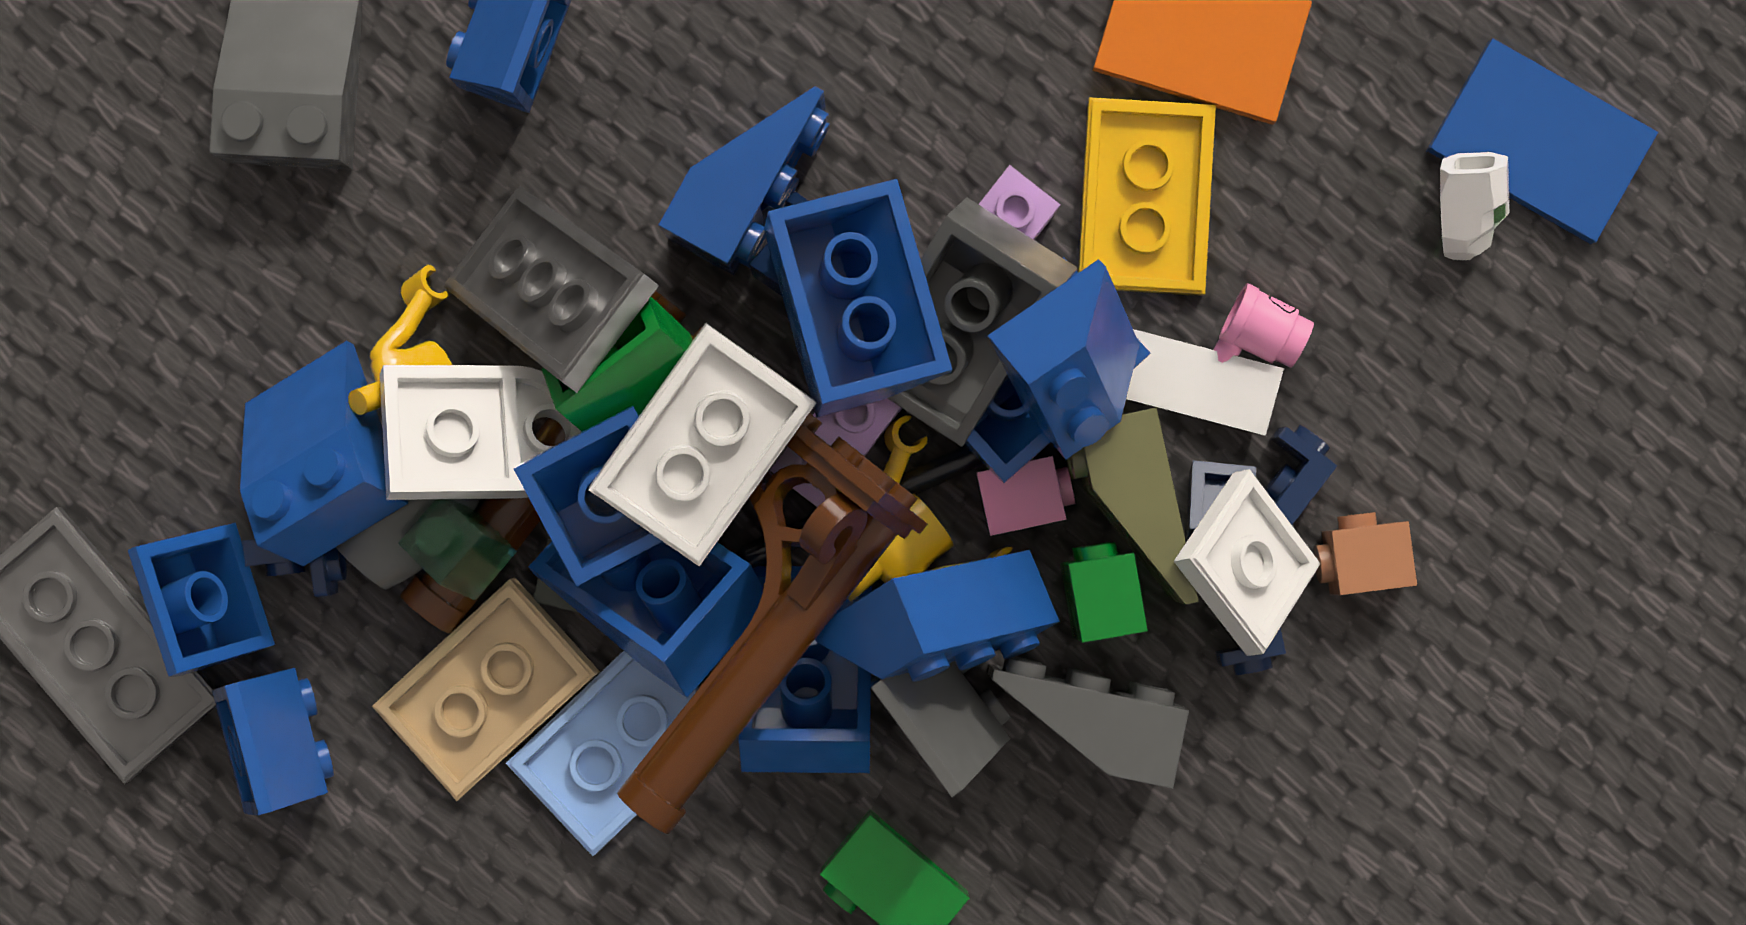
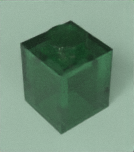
M436 499L398 542L439 585L473 600L478 598L517 552L477 511L453 499Z

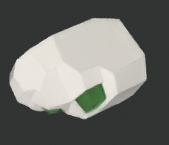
M1492 152L1458 153L1442 159L1440 168V203L1444 257L1453 260H1471L1474 256L1481 254L1491 247L1494 229L1510 213L1508 156Z

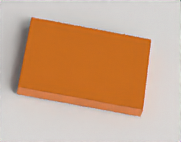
M1113 0L1092 71L1198 103L1216 105L1218 109L1274 125L1277 121L1312 1Z

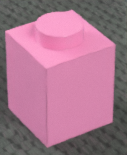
M1053 456L1029 461L1005 483L990 470L977 472L990 536L1066 520L1064 506L1075 504L1068 468L1055 469Z

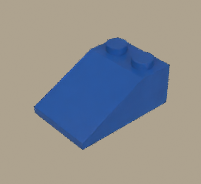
M348 341L338 345L245 403L240 493L258 547L302 566L307 565L408 504L407 500H386L383 428L377 410L358 415L352 411L348 403V396L352 390L368 385L355 346Z
M552 541L528 566L534 575L636 662L686 698L689 697L742 635L758 608L764 589L751 564L718 542L700 566L666 543L661 542L578 586L575 585Z
M757 566L753 570L764 588L766 566ZM792 566L791 582L803 566ZM872 586L853 601L847 599L836 614L871 593ZM814 640L740 733L741 771L870 773L871 673Z

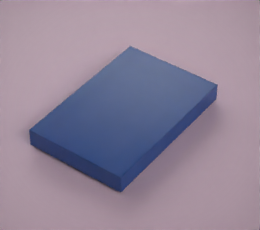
M1492 38L1485 46L1426 151L1440 159L1458 153L1492 152L1508 156L1509 198L1589 244L1597 242L1658 132Z

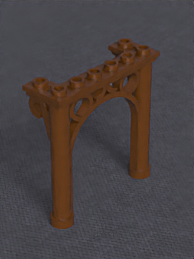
M656 290L651 297L679 323L687 316ZM700 327L697 330V332L692 336L693 340L697 336L699 331L702 329V327ZM811 413L808 414L786 445L804 459L807 464H792L779 469L774 475L768 470L749 497L757 512L763 530L767 557L764 589L751 622L617 791L619 798L634 813L663 833L670 834L686 814V810L683 807L686 801L897 535L905 539L912 530L921 534L928 525V523L910 510L917 501L914 495L880 470L841 437L838 436L830 446L816 435L815 432L822 425V422ZM548 418L534 435L539 442L547 446H556L565 441L563 427L552 418ZM802 483L812 484L824 494L825 501L811 514L803 529L786 527L783 501L787 493L794 486ZM529 497L484 499L460 534L438 556L423 576L420 574L414 576L400 594L401 598L429 623L451 634L540 522V518ZM791 546L801 547L810 555L798 575L791 582Z

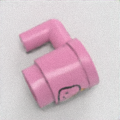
M1246 283L1234 302L1213 350L1217 351L1218 361L1222 363L1230 360L1233 356H1239L1243 349L1269 363L1277 361L1292 368L1308 342L1314 322L1298 315V309Z

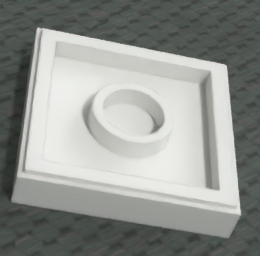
M1250 469L1232 474L1174 560V563L1247 656L1264 654L1321 564Z

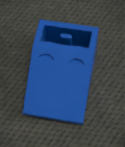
M814 86L690 167L658 225L667 239L733 276L740 264L750 268L749 263L766 243L764 226H762L764 222L762 211L768 206L773 209L786 207L785 200L792 192H795L799 183V179L796 178L798 171L794 169L802 153L813 157L829 130L830 123L827 122L829 113L826 112L824 91Z

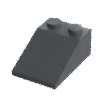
M231 0L213 88L209 153L226 163L353 170L363 0Z
M968 197L946 215L921 258L952 371L887 398L961 447L965 444L1008 378L988 335L1071 279L1077 269L1073 264Z
M955 661L950 662V667L945 671L916 682H912L909 673L880 679L873 675L871 677L872 690L951 797L962 791L1010 740L1002 725L1009 721L1011 717L989 687L979 695L963 675L971 668L959 670Z

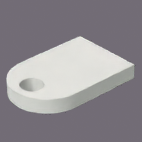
M383 365L380 372L386 500L527 498L528 495L513 468L554 447L544 445L536 439L532 431V422L542 417L556 420L565 431V440L581 433L576 426L555 409L542 371L534 368L477 365Z

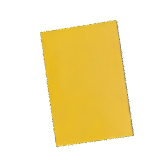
M1089 97L1078 273L1099 259L1106 266L1116 291L1205 295L1216 105Z

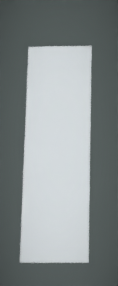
M1134 330L1136 337L1151 354L1133 369L1126 399L1266 436L1284 368L1238 356H1233L1222 363L1218 361L1217 351Z

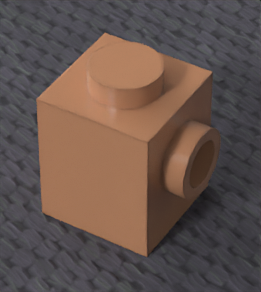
M1376 512L1337 517L1339 529L1322 531L1323 545L1314 546V556L1321 563L1316 570L1317 579L1320 584H1329L1330 594L1346 595L1417 586L1409 521L1377 524Z

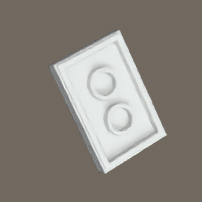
M705 323L590 484L589 491L700 566L817 402Z

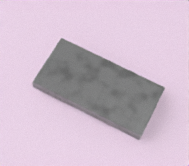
M519 186L456 267L443 287L557 379L578 393L659 285Z
M62 507L54 508L0 555V639L124 784L131 781L216 708L212 690L216 688L201 670L178 677H168L146 606Z

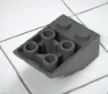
M1021 657L1004 659L1003 666L988 664L987 674L993 681L1107 775L1173 789L1189 710L1173 702L1174 692H1170L1163 687L1130 681L1128 693L1109 689L1111 679L1105 678L1104 675L1067 668L1065 679L1046 676L1047 666L1042 665V662Z

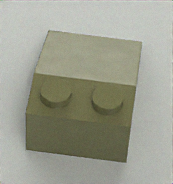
M1157 407L1123 414L1121 422L1108 430L1100 440L1092 445L1083 447L1068 459H1065L1070 480L1081 478L1086 494L1172 601L1182 604L1199 602L1195 588L1174 563L1175 558L1186 544Z

